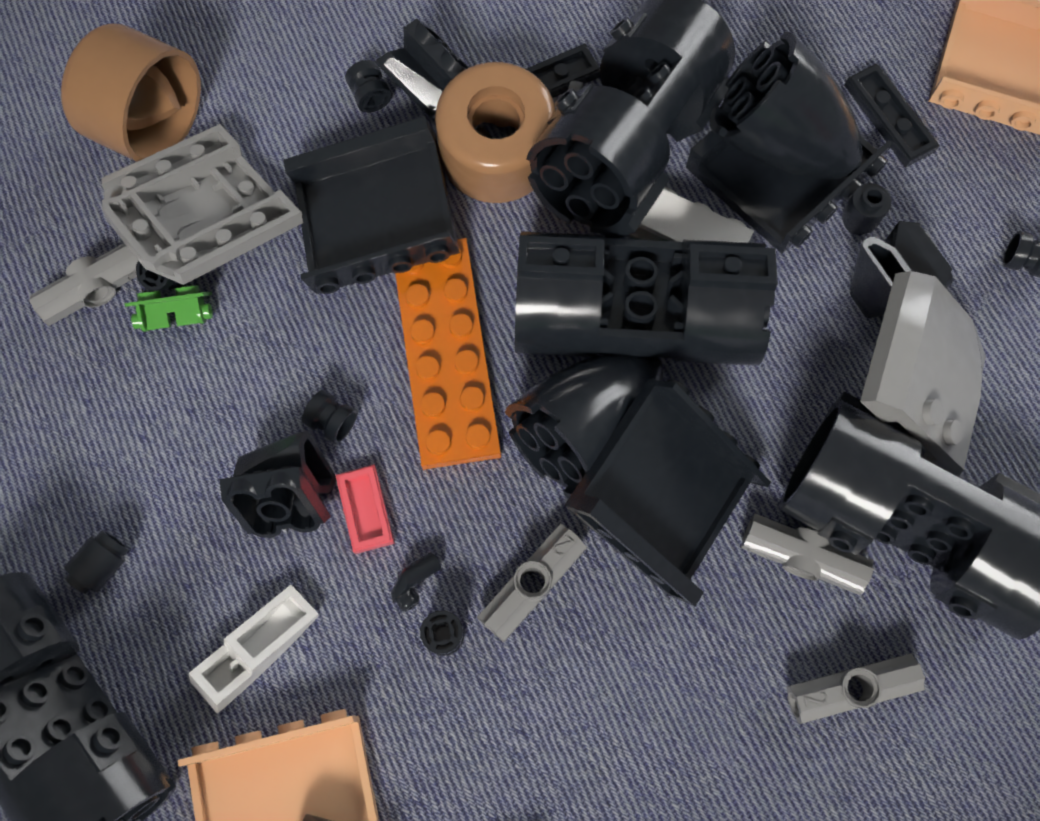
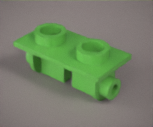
M199 285L175 288L176 296L162 298L160 291L137 293L136 302L124 304L125 307H136L137 313L131 316L134 329L141 328L143 332L171 327L169 316L171 312H175L177 326L197 323L204 324L206 319L213 318V311L210 303L204 304L203 296L212 295V291L200 292Z

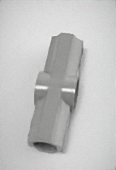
M125 243L98 258L92 256L79 258L66 268V276L31 294L29 301L42 321L51 326L84 306L88 308L99 307L112 300L116 294V288L137 277L136 264L138 259Z
M754 514L751 517L742 539V549L782 564V568L795 576L813 581L820 579L857 595L864 593L874 570V560L834 548L830 545L828 539L818 535L817 531L800 527L793 529L758 514Z
M560 524L527 562L518 567L511 580L477 616V619L502 642H505L533 609L547 597L550 590L584 553L587 546L574 532ZM527 573H537L543 578L545 585L539 592L529 593L522 588L520 582Z
M912 653L787 686V699L791 712L794 714L798 724L858 708H869L876 703L924 691L925 676L920 663L916 661ZM851 677L857 678L862 685L863 692L859 700H855L848 692V682Z

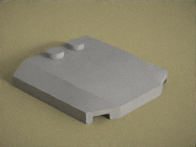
M221 124L101 178L104 189L102 210L106 221L146 270L183 285L303 223L302 212L281 189L274 192L242 157L240 145Z
M913 271L895 273L860 402L880 421L900 423L914 438L921 441L922 446L927 449L923 459L959 477L964 470L981 398L982 371L986 355L973 319L936 276Z

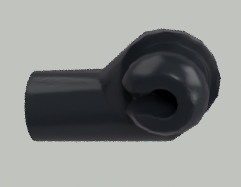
M432 552L401 571L391 591L393 603L397 602L401 611L407 612L418 604L420 597L414 591L416 586L421 581L441 570L440 562Z

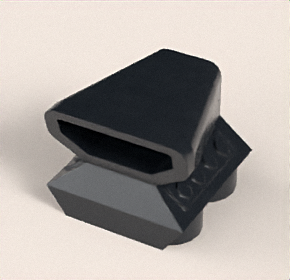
M417 18L404 27V48L389 51L375 61L434 120L439 98L446 85L457 74L469 68L437 33Z
M899 221L885 241L877 237H869L861 243L851 283L850 295L865 317L875 318L884 315L895 273L913 271L936 276L945 288L951 286L953 282L952 268L920 223Z
M308 431L295 433L239 456L233 477L219 479L221 500L247 534L272 538L278 536L282 529L290 528L298 532H312L317 530L320 524L325 523L331 517L320 495L331 493L336 482V476Z

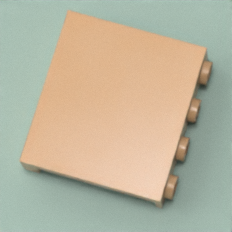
M957 0L928 102L941 105L947 109H955L972 114L983 120H992L1012 126L1017 130L1040 135V0Z
M346 709L320 715L321 724L305 727L304 720H298L277 726L279 733L277 735L262 738L261 731H255L235 736L236 745L219 749L217 741L192 747V756L179 759L178 767L187 766L195 821H303L306 814L332 821H379L359 716L352 715L347 717Z

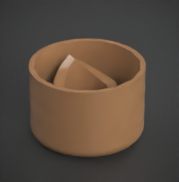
M118 23L99 26L79 41L67 61L61 83L62 107L72 128L80 135L136 162L185 139L195 120L201 94L199 70L189 54L129 26Z
M487 62L463 70L444 88L435 114L438 147L442 167L447 178L465 195L478 201L505 203L520 199L533 191L528 180L531 168L530 161L526 160L527 155L549 126L547 122L556 111L550 92L538 77L514 64ZM486 122L500 128L510 126L516 128L517 131L503 139H490L478 134L474 129L477 125Z

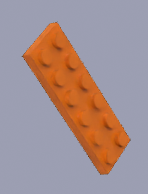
M467 238L457 239L460 253L449 256L445 261L438 263L427 262L413 266L407 272L395 273L423 470L501 458Z

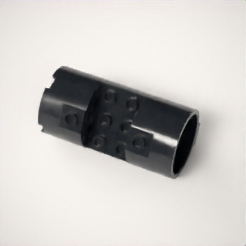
M646 0L631 19L625 17L610 31L613 37L603 49L604 55L600 64L602 86H593L590 83L578 91L571 88L563 93L554 105L557 110L548 120L549 126L528 152L526 160L530 161L531 174L528 176V180L532 189L541 202L561 220L570 224L574 219L590 226V232L603 234L606 238L618 239L636 232L670 180L663 172L670 156L667 134H670L678 142L702 131L710 120L712 109L717 105L719 106L729 89L725 84L729 79L728 74L732 69L735 59L734 40L723 18L702 0Z
M521 231L517 266L515 353L594 357L596 354L674 358L677 362L758 366L764 359L771 334L769 329L763 328H766L768 325L770 306H774L775 289L778 285L776 248H765L766 244L687 239H684L682 242L603 238V235Z
M844 391L829 409L825 419L797 463L781 497L779 510L816 529L818 535L828 539L831 546L843 552H851L857 555L871 544L874 539L884 544H893L906 551L913 561L933 566L930 580L931 592L936 595L935 599L948 605V608L954 614L968 619H980L1015 639H1024L1036 633L1040 629V494L1001 473L996 474L979 488L921 458V441L914 438L898 422L880 421L860 402V399Z
M22 572L0 575V805L10 821H144L170 798L177 787L125 712L117 713L77 654L79 651L77 641L32 576Z

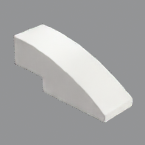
M289 585L224 638V645L189 672L190 683L218 714L268 669L318 618L319 614L292 585Z

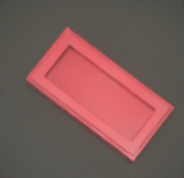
M371 465L335 475L353 553L359 554L395 544L376 466Z

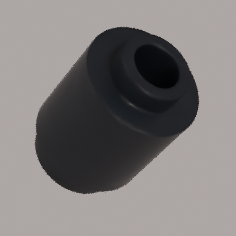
M874 183L859 186L843 210L842 219L845 228L855 235L868 234L874 231L891 207V197L888 191Z
M101 530L96 537L91 535L64 566V569L69 573L65 580L84 594L89 589L99 592L125 562L123 556L129 549L105 530Z

